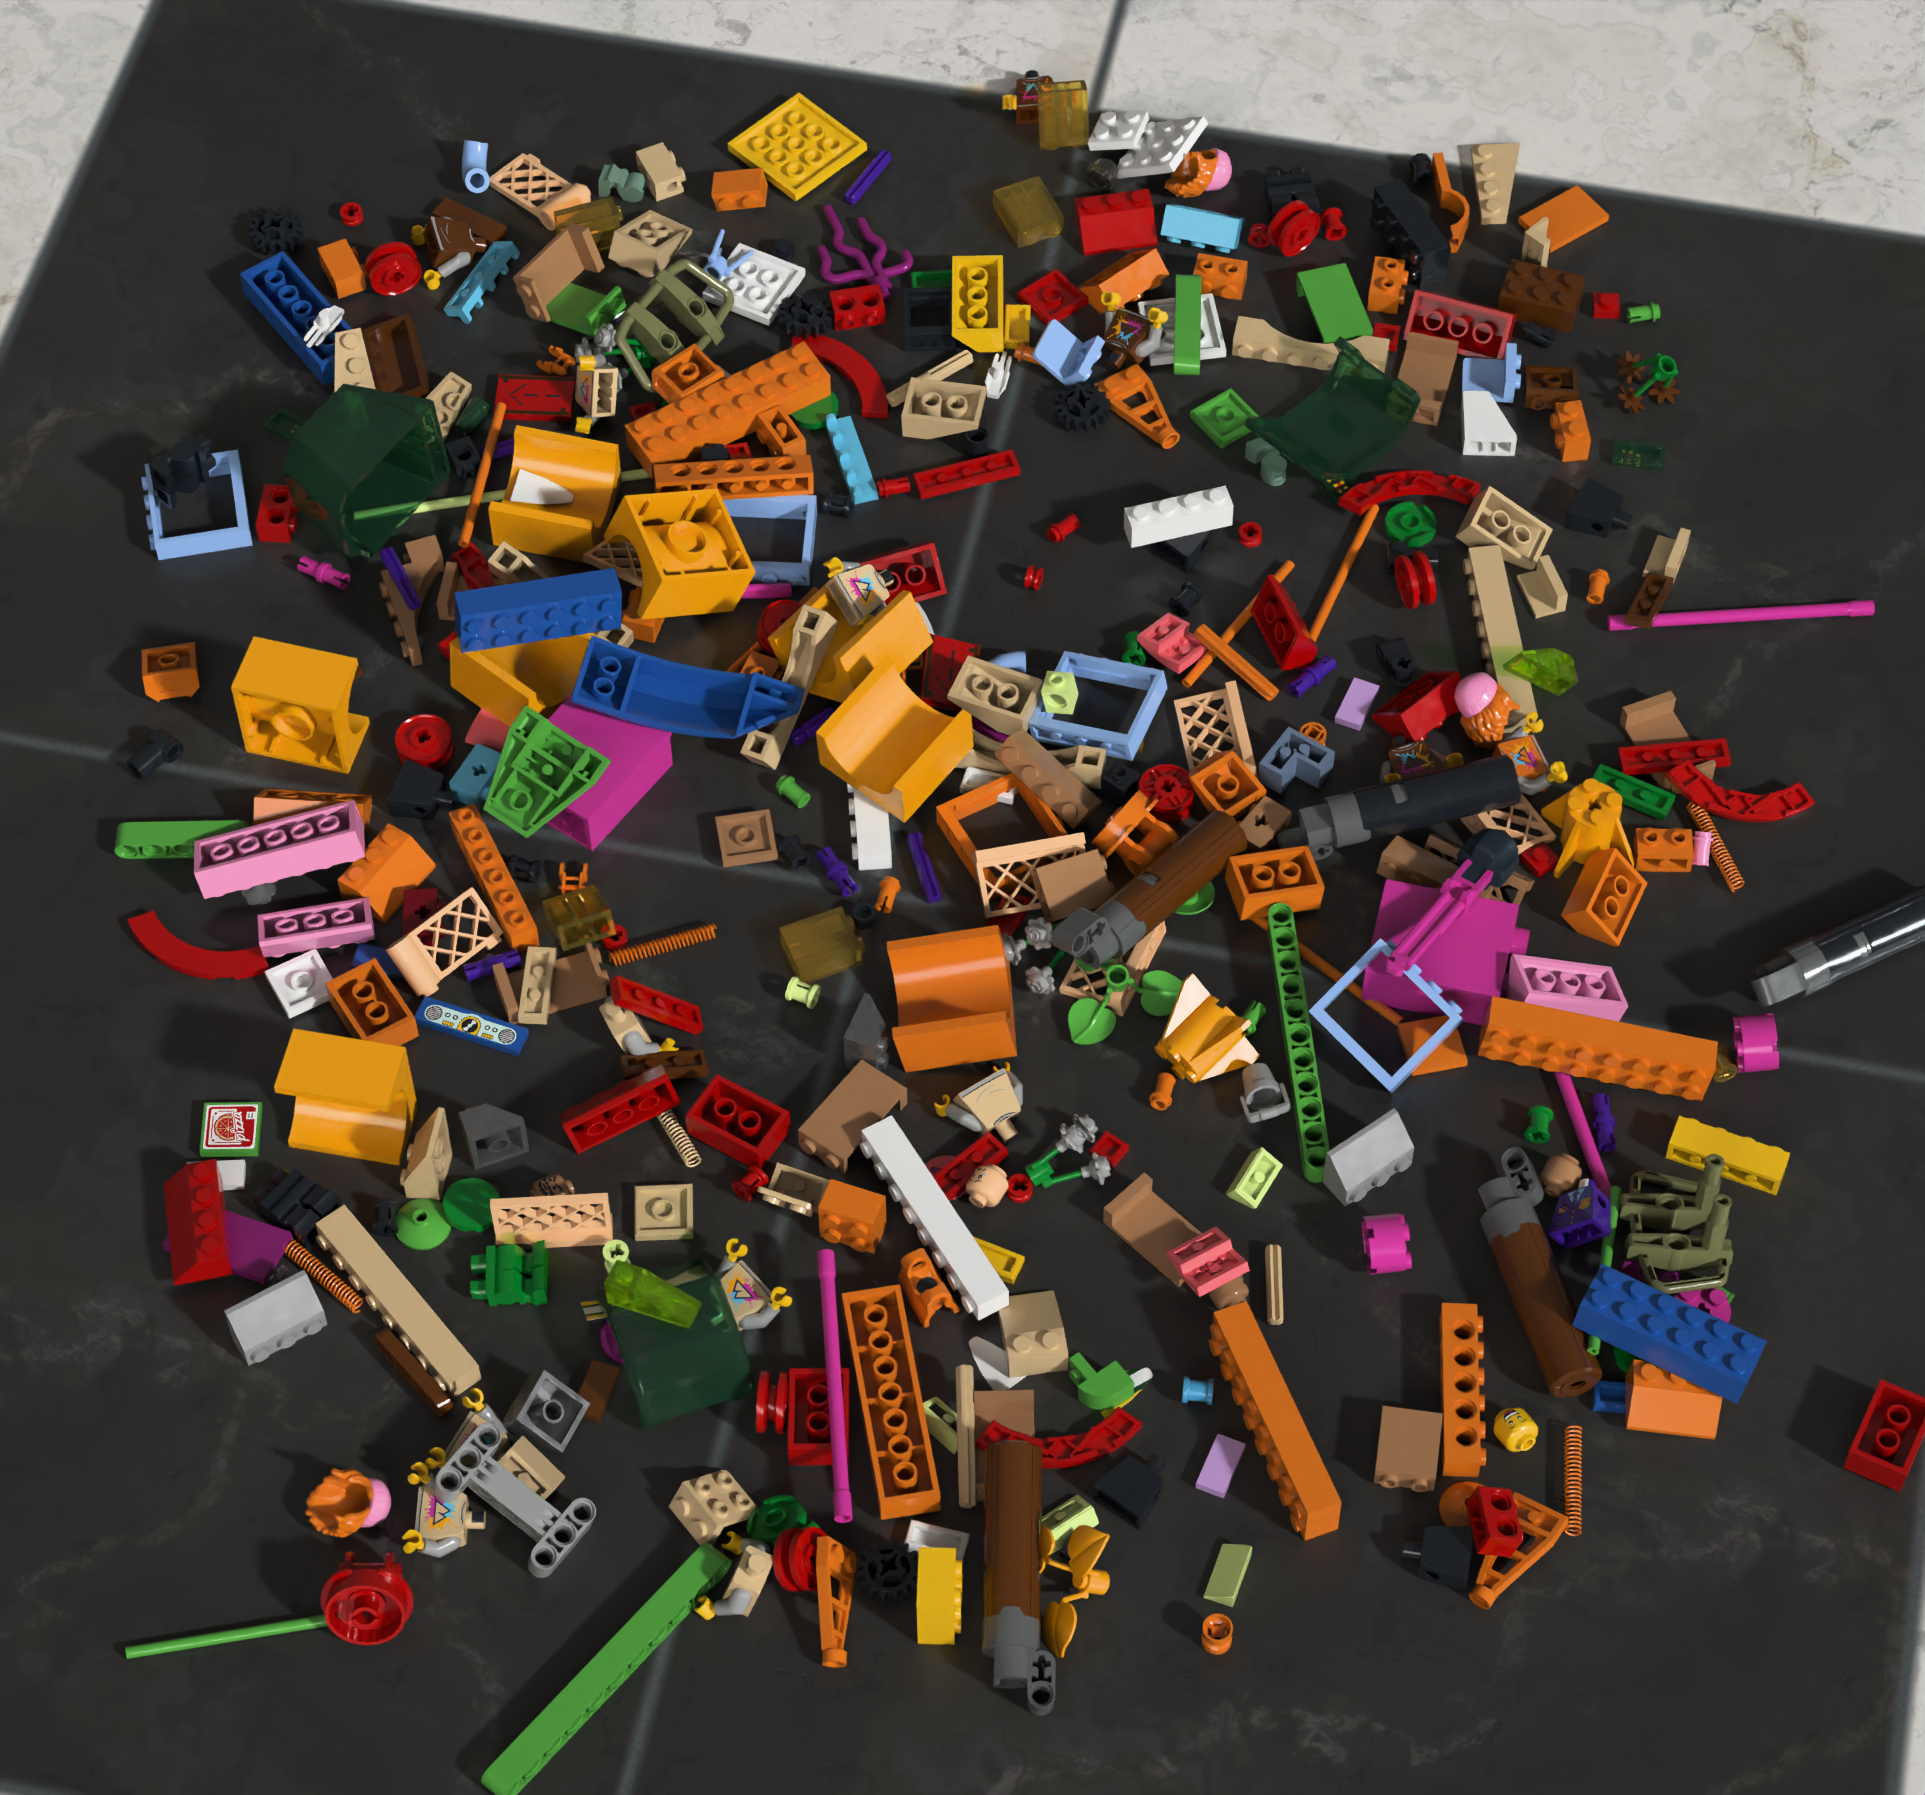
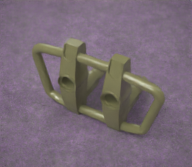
M681 259L666 270L659 271L655 278L649 282L650 289L633 300V303L627 307V310L620 315L622 321L613 328L616 330L615 341L641 386L648 392L655 393L657 391L652 387V382L649 380L625 338L630 339L636 336L647 348L650 355L655 357L661 364L679 354L685 348L679 341L676 333L670 330L647 309L655 308L665 303L677 320L699 339L696 344L701 348V351L705 347L710 349L716 347L725 337L720 326L734 305L733 292L727 285L688 259ZM685 269L724 296V302L716 315L713 316L705 301L674 275Z
M1710 1154L1706 1157L1704 1171L1699 1178V1182L1641 1170L1631 1176L1629 1180V1193H1624L1620 1196V1218L1629 1221L1631 1233L1627 1235L1624 1245L1626 1258L1640 1264L1647 1285L1666 1294L1718 1288L1727 1282L1733 1258V1249L1731 1248V1240L1725 1239L1729 1225L1728 1215L1732 1206V1199L1725 1194H1719L1721 1186L1720 1177L1725 1162L1724 1158L1717 1154ZM1641 1182L1696 1193V1195L1686 1196L1672 1193L1645 1194L1641 1193ZM1642 1226L1658 1229L1663 1232L1704 1229L1703 1236L1680 1233H1643ZM1653 1267L1665 1269L1669 1272L1717 1268L1716 1276L1661 1282L1657 1279Z

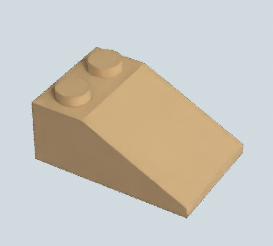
M649 210L614 231L608 258L616 261L619 266L629 267L638 271L641 276L652 278L668 265L692 234L693 229Z
M911 377L901 415L903 437L933 439L978 429L987 386Z
M1488 486L1474 498L1455 537L1471 548L1500 545L1503 561L1533 570L1553 529L1491 486Z
M968 655L947 695V699L996 731L1011 735L1021 729L1028 730V722L1042 697L1043 680Z
M437 1108L416 1133L414 1144H409L407 1161L409 1163L407 1169L403 1168L400 1178V1184L404 1186L407 1198H428L441 1201L453 1155L444 1108Z
M1054 1290L1009 1296V1305L998 1310L1009 1378L1068 1370V1348Z

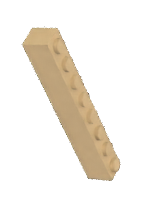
M1500 545L1468 548L1467 559H1463V570L1465 575L1469 574L1470 580L1467 582L1468 594L1473 595L1474 598L1472 601L1473 616H1478L1476 629L1478 637L1483 639L1481 654L1483 659L1487 658L1486 673L1503 687L1514 702L1520 705V710L1512 709L1509 712L1508 724L1504 726V733H1511L1520 725L1524 727L1527 724V714L1533 711L1537 712Z
M345 1204L315 1223L318 1232L316 1240L324 1251L329 1249L333 1254L332 1259L338 1269L341 1271L345 1269L350 1275L348 1278L357 1291L362 1289L366 1294L365 1299L372 1310L376 1311L378 1309L382 1313V1320L390 1331L396 1330L400 1335L398 1338L402 1345L408 1351L412 1350L417 1356L415 1359L426 1371H430L434 1376L433 1379L452 1399L481 1380L479 1365Z

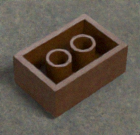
M1512 259L1499 296L1498 309L1516 313V320L1526 323L1527 321H1536V325L1571 333L1583 298L1586 276Z

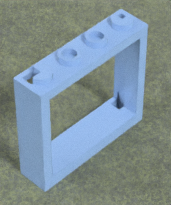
M238 450L212 453L216 460V466L209 470L210 477L231 474L238 527L164 538L160 504L154 495L149 463L145 464L146 476L141 479L144 491L148 490V494L144 495L146 511L150 510L151 514L146 515L148 530H153V534L149 535L151 551L156 550L158 560L253 546Z
M816 495L723 500L729 515L732 517L806 520L802 563L751 561L756 573L750 583H790L792 586H810L817 520Z
M1064 651L1055 672H1070L1077 677L1147 690V695L1127 734L1052 719L1054 713H1046L1043 697H1041L1028 722L1032 737L1039 742L1067 748L1077 745L1106 749V756L1132 761L1167 690L1164 671L1132 663H1123L1107 658Z
M1380 938L1309 1012L1371 1074L1393 1093L1464 1019L1460 1016L1463 1010L1452 999L1446 1002L1439 995L1443 991L1431 979L1426 983L1419 976L1422 970L1416 964L1409 971L1406 972L1404 970V973L1450 1019L1391 1077L1324 1011L1381 952L1389 957L1397 947L1391 940L1385 943Z

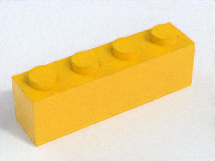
M1679 1116L1669 1141L1665 1158L1704 1171L1706 1157L1710 1154H1717L1724 1158L1725 1162L1721 1177L1777 1195L1790 1153L1783 1151L1777 1146H1768L1756 1142L1750 1137H1741L1729 1133L1723 1128L1712 1127L1700 1123L1696 1119Z

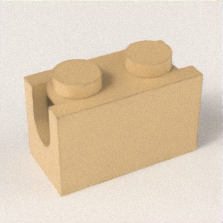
M663 142L636 151L637 169L639 173L648 179L647 186L656 201L684 192L681 182L686 181L685 173L682 167H677L673 152L671 150L668 151Z

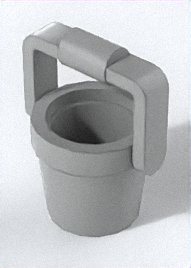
M1254 1063L1243 1070L1244 1095L1239 1097L1249 1123L1264 1121L1291 1110V1104L1283 1082L1278 1084L1266 1064ZM1283 1095L1285 1103L1276 1105ZM1248 1107L1251 1108V1109H1253V1110H1259V1111L1254 1112V1113H1249Z

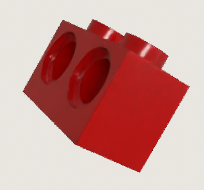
M879 284L829 292L836 331L885 323V305Z
M264 484L256 521L259 541L291 542L292 533L297 531L296 513L300 512L302 507V499L297 496L295 486Z
M1478 1486L1466 1501L1477 1554L1511 1557L1523 1541V1530L1519 1525L1517 1505L1513 1500L1512 1491L1505 1488Z

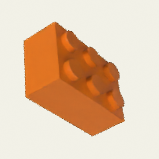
M1308 845L1231 856L1228 859L1225 881L1240 920L1267 917L1269 908L1276 903L1289 905L1293 912L1320 908L1325 886Z
M376 958L325 983L329 1002L354 1039L401 1046L419 1036L414 1015Z

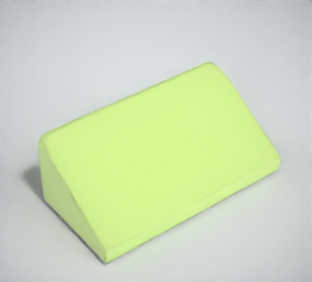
M1260 1147L1250 1153L1225 1194L1252 1209H1256L1283 1165L1263 1147Z
M933 1397L923 1402L928 1432L955 1455L958 1452L957 1432L951 1426L954 1420L957 1421V1414L938 1397ZM937 1404L948 1414H944L941 1419L930 1410L933 1405Z
M1079 1495L1072 1497L1042 1517V1525L1052 1532L1055 1540V1547L1051 1554L1065 1545L1078 1526L1087 1525L1095 1527L1099 1523L1093 1506Z
M1222 1544L1204 1594L1205 1599L1233 1607L1252 1555V1546Z

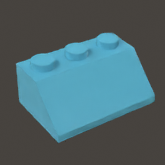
M1169 204L1165 208L1160 235L1167 236L1166 241L1181 243V240L1185 239L1191 241V246L1205 248L1206 244L1215 245L1216 251L1230 253V249H1237L1246 218Z

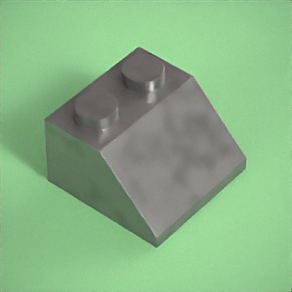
M864 993L843 1037L845 1068L850 1070L862 1059L880 1071L881 1068L885 1069L890 1058V1053L887 1052L889 1038L886 1037V1025L872 997L867 993Z
M486 1103L468 1107L465 1111L458 1113L464 1144L475 1170L529 1152L525 1122L522 1116Z
M542 1370L528 1375L504 1417L502 1424L519 1438L523 1435L534 1445L557 1453H563L591 1403L550 1373Z

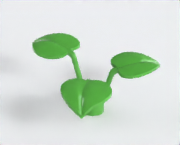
M1075 959L1077 965L1084 971L1092 972L1096 970ZM1110 959L1105 964H1111L1116 959ZM1104 964L1101 966V969L1107 971L1105 982L1108 989L1102 1003L1099 1004L1093 998H1083L1076 1001L1069 1011L1068 1025L1072 1041L1075 1044L1090 1045L1104 1040L1112 1033L1116 1024V1016L1114 1012L1105 1008L1112 992H1121L1125 990L1127 985H1130L1137 992L1143 993L1140 1000L1143 1009L1153 1016L1162 1017L1171 1014L1182 981L1168 972L1155 970L1143 976V988H1141L1134 982L1133 978H1129V972L1123 965L1106 966Z

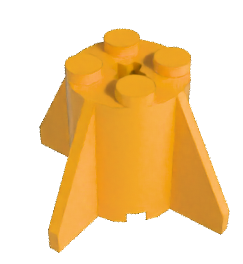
M1586 779L1582 784L1547 804L1541 810L1543 818L1561 828L1560 841L1563 852L1554 870V877L1557 879L1574 861L1585 864L1590 853L1614 847L1635 868L1636 862L1620 822L1622 796L1613 788L1598 782L1596 779Z
M1193 973L1183 980L1163 1036L1154 1049L1163 1059H1168L1173 1064L1171 1070L1181 1080L1187 1078L1195 1084L1201 1080L1251 1065L1260 1055L1245 1038L1246 1033L1243 1032L1252 1024L1249 1019L1236 1016L1227 1006L1224 1008L1217 1006L1216 1003L1219 1000L1209 994Z

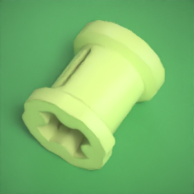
M794 976L788 983L785 999L789 1001L792 999L805 1003L808 1008L813 1009L819 999L821 986L817 984L814 986L799 981V978Z
M616 1239L607 1242L602 1251L607 1273L615 1277L626 1274L631 1266V1262L628 1259L629 1249L627 1244Z

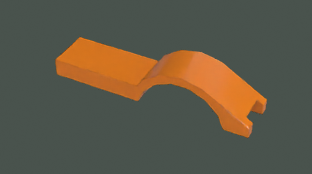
M1443 152L1433 153L1431 170L1435 176L1434 185L1439 206L1456 213L1460 218L1458 223L1450 226L1452 238L1448 241L1450 252L1456 253L1467 233L1469 204L1464 196L1458 191L1451 189Z

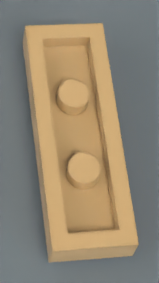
M528 946L518 1012L519 1023L547 1025L557 955L556 948Z

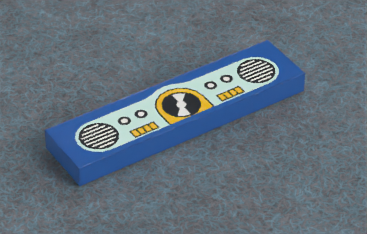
M427 996L424 997L414 1016L418 1025L515 1056L519 1055L529 1036V1029Z

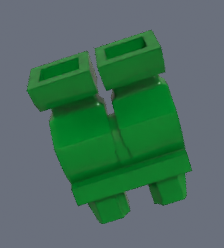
M545 1240L534 1243L532 1253L528 1254L519 1246L508 1244L497 1248L495 1245L486 1246V1253L471 1255L473 1275L486 1274V1279L470 1281L472 1299H487L489 1306H498V1304L510 1305L519 1302L521 1305L532 1303L535 1306L548 1304V1251Z

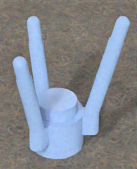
M724 229L720 230L713 250L708 257V262L703 269L719 281L722 276L729 277L734 269L754 253L752 250L748 251L728 267L726 259L721 256L723 249L719 248L725 233Z

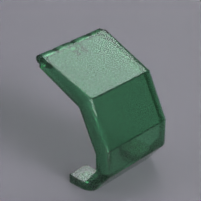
M1339 336L1334 342V346L1339 353L1330 375L1314 393L1282 417H1249L1245 422V426L1314 478L1352 481L1392 450L1409 429L1421 398L1417 391L1402 380L1396 378L1394 381L1365 360L1359 349Z
M697 1258L604 1287L595 1292L596 1302L610 1324L629 1377L639 1413L638 1421L641 1431L668 1423L674 1417L725 1401L728 1404L757 1393L748 1354L722 1283L706 1259Z

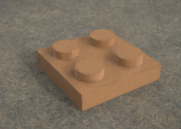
M769 809L715 817L723 868L778 860Z

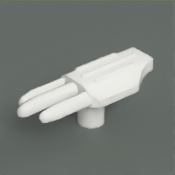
M333 305L319 312V315L313 321V327L304 337V341H308L313 333L317 331L306 346L308 348L312 347L314 343L315 346L321 344L326 336L335 329L342 320L344 309Z
M1007 352L1002 353L1000 362H998L999 354L997 353L991 368L988 369L985 386H987V397L999 399L1002 392L1006 389L1012 362V356H1009L1004 371Z

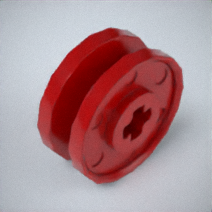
M1292 201L1284 206L1271 221L1267 230V239L1271 245L1278 247L1283 255L1288 257L1297 255L1317 235L1321 218L1314 210H1310L1303 201Z
M403 242L383 244L374 249L365 261V270L372 288L384 296H395L407 292L419 282L422 275L421 266L415 251L410 245Z
M1422 550L1415 551L1411 555V560L1406 554L1396 556L1395 577L1405 606L1409 610L1417 608L1420 600L1425 606L1434 604L1436 600L1435 578L1426 554Z
M778 600L771 603L763 611L756 628V635L759 645L769 656L777 658L768 637L803 606L802 604L793 600Z
M419 714L405 720L396 731L395 742L402 764L407 759L438 772L446 767L453 758L455 748L450 726L444 719L436 715Z
M1172 764L1154 766L1142 775L1139 782V790L1151 801L1155 798L1159 800L1149 813L1157 820L1167 824H1175L1185 820L1192 813L1195 806L1196 791L1188 778L1189 772L1182 767Z
M761 1370L757 1392L756 1431L757 1433H765L769 1420H774L776 1434L784 1435L789 1408V1372L781 1371L776 1385L771 1384L770 1371Z
M813 1526L804 1528L791 1527L782 1531L777 1538L773 1549L774 1572L780 1585L787 1591H818L816 1574L817 1537L827 1536L820 1528Z

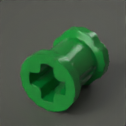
M1131 631L1125 634L1124 643L1126 648L1122 654L1123 663H1132L1138 666H1142L1145 663L1144 647L1137 640V635L1141 632Z
M1539 1105L1528 1109V1117L1530 1119L1528 1127L1524 1130V1136L1528 1141L1533 1143L1548 1142L1550 1139L1548 1132L1549 1122L1552 1121L1554 1116L1551 1109Z

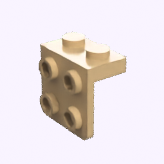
M777 1162L768 1189L759 1186L757 1192L764 1194L762 1198L764 1201L785 1208L786 1203H789V1209L812 1217L813 1212L818 1213V1206L830 1180Z
M720 1470L682 1482L669 1505V1508L700 1546L705 1542L714 1545L724 1527L748 1520L751 1512L757 1507L733 1476L726 1470Z

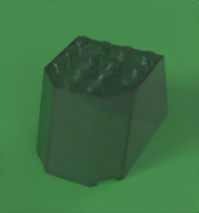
M342 384L294 434L283 471L293 505L345 555L349 557H355V555L372 557L451 473V468L434 401Z

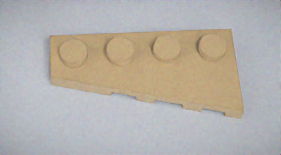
M1520 143L1471 145L1470 154L1481 225L1506 224Z
M361 328L335 333L334 439L367 432L373 422L384 424Z
M450 372L388 437V443L430 470L471 392L472 384L455 373Z

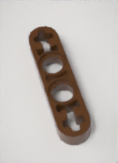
M384 1327L372 1336L382 1354L438 1416L442 1417L454 1408L452 1401L445 1391L388 1328Z

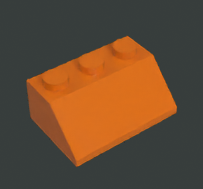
M1156 248L1134 251L1077 288L1089 298L1088 303L1101 314L1105 313V310L1108 309V306L1101 302V294L1104 291L1118 293L1121 296V302L1115 306V309L1118 310L1119 307L1125 308V303L1129 301L1134 302L1142 298L1145 290H1152L1162 285V279L1167 277L1169 273Z
M388 823L367 846L365 857L354 861L337 880L341 899L347 901L369 897L372 917L386 924L404 903V890L417 889L436 865L409 834Z
M1615 847L1592 852L1582 869L1561 916L1577 933L1614 947L1619 946L1647 886V882Z
M1633 1360L1625 1376L1626 1429L1715 1439L1722 1403L1721 1396L1648 1361Z

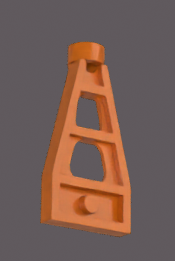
M1138 364L1094 384V387L1099 386V393L1106 392V398L1110 399V409L1155 442L1160 443L1164 449L1173 447L1179 441L1180 435L1172 427L1151 379ZM1141 392L1147 402L1136 408H1131L1122 400ZM1154 411L1159 420L1147 424L1140 418Z
M1514 1492L1513 1500L1517 1505V1517L1520 1528H1522L1523 1532L1535 1537V1541L1522 1552L1515 1550L1511 1557H1507L1516 1563L1504 1575L1492 1569L1497 1556L1485 1555L1476 1585L1469 1594L1470 1600L1482 1609H1490L1499 1594L1554 1546L1568 1525L1567 1516Z
M829 1536L817 1537L816 1574L822 1665L839 1668L847 1665V1652L843 1648L854 1587V1577L857 1571V1558L855 1552ZM830 1576L840 1582L838 1600L832 1597ZM833 1611L836 1612V1613H835L834 1622H833Z

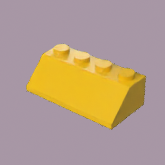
M1003 255L952 256V336L977 352H1004Z

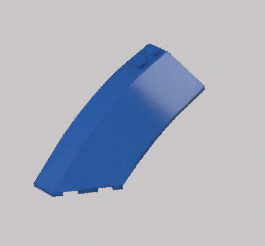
M591 636L582 659L570 702L622 720L659 730L700 737L734 739L798 714L805 689L757 672H753V674L725 672L672 662Z

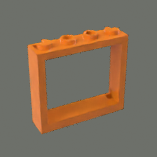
M1013 772L936 807V823L978 886L976 867L973 865L972 853L978 850L958 820L998 803L999 794L1003 792L1009 793V790L1015 787L1016 794L1020 793L1050 838L1068 835L1059 815L1055 816L1051 808ZM1076 852L1068 853L1064 859L1076 856ZM1063 854L1055 855L1054 857L1059 860ZM1043 857L1035 867H1042L1054 862L1048 857ZM1023 865L1009 873L1021 881L1029 868ZM989 867L983 868L985 880L995 885L999 877L996 878ZM1005 875L997 888L1004 893H1010L1016 889L1018 884ZM1031 875L1024 882L1026 885L1033 882ZM986 886L987 894H989L991 888ZM994 891L989 898V902L1001 897V895Z

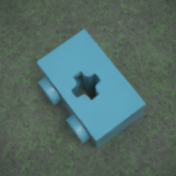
M478 743L474 746L449 782L451 792L457 793V801L466 805L475 803L477 809L481 810L492 784L501 756L500 752Z

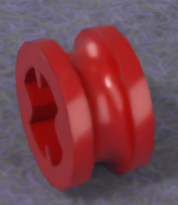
M349 202L340 208L341 220L345 225L356 226L363 221L362 208L358 203ZM354 212V216H349V213Z
M1260 223L1252 225L1249 229V244L1256 248L1268 246L1270 244L1267 239L1269 226Z
M1255 522L1242 524L1239 528L1240 543L1249 548L1260 545L1262 542L1261 526ZM1248 532H1252L1253 536L1249 537Z
M1030 565L1025 576L1024 588L1028 589L1031 586L1035 591H1038L1043 580L1044 568L1035 569L1033 565Z
M611 924L605 927L602 932L604 948L609 952H617L618 949L622 951V948H626L627 932L625 928L618 924ZM616 935L619 940L613 941L611 936Z
M1019 1173L1014 1174L1008 1179L1007 1195L1010 1200L1016 1203H1024L1032 1197L1033 1183L1029 1176ZM1015 1186H1025V1191H1022L1021 1189L1015 1191Z

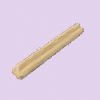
M961 1364L956 1367L959 1505L963 1508H972L977 1505L973 1367Z

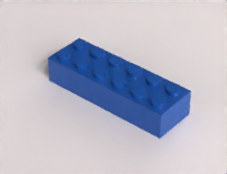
M284 251L240 273L244 295L324 386L335 381V333L351 330L352 328L342 318L321 344L315 346L314 343L310 348L306 346L317 332L315 331L308 341H304L305 335L314 325L313 321L317 318L320 311L332 306Z
M615 568L454 592L455 631L461 653L621 628L622 590Z
M1601 1264L1584 1296L1572 1325L1738 1404L1767 1342L1604 1264Z

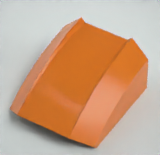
M695 343L652 371V387L669 404L725 379L724 371L713 363Z
M195 642L141 650L142 678L147 696L157 702L168 698L192 697L200 687Z
M1233 750L1214 754L1192 768L1188 776L1193 788L1209 813L1219 810L1229 814L1236 821L1247 815L1251 806L1254 803H1259L1267 791Z

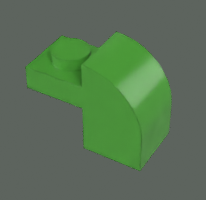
M1079 1352L1069 1358L1070 1371L1068 1373L1073 1383L1078 1387V1400L1083 1405L1095 1410H1109L1134 1396V1381L1116 1360L1096 1373Z

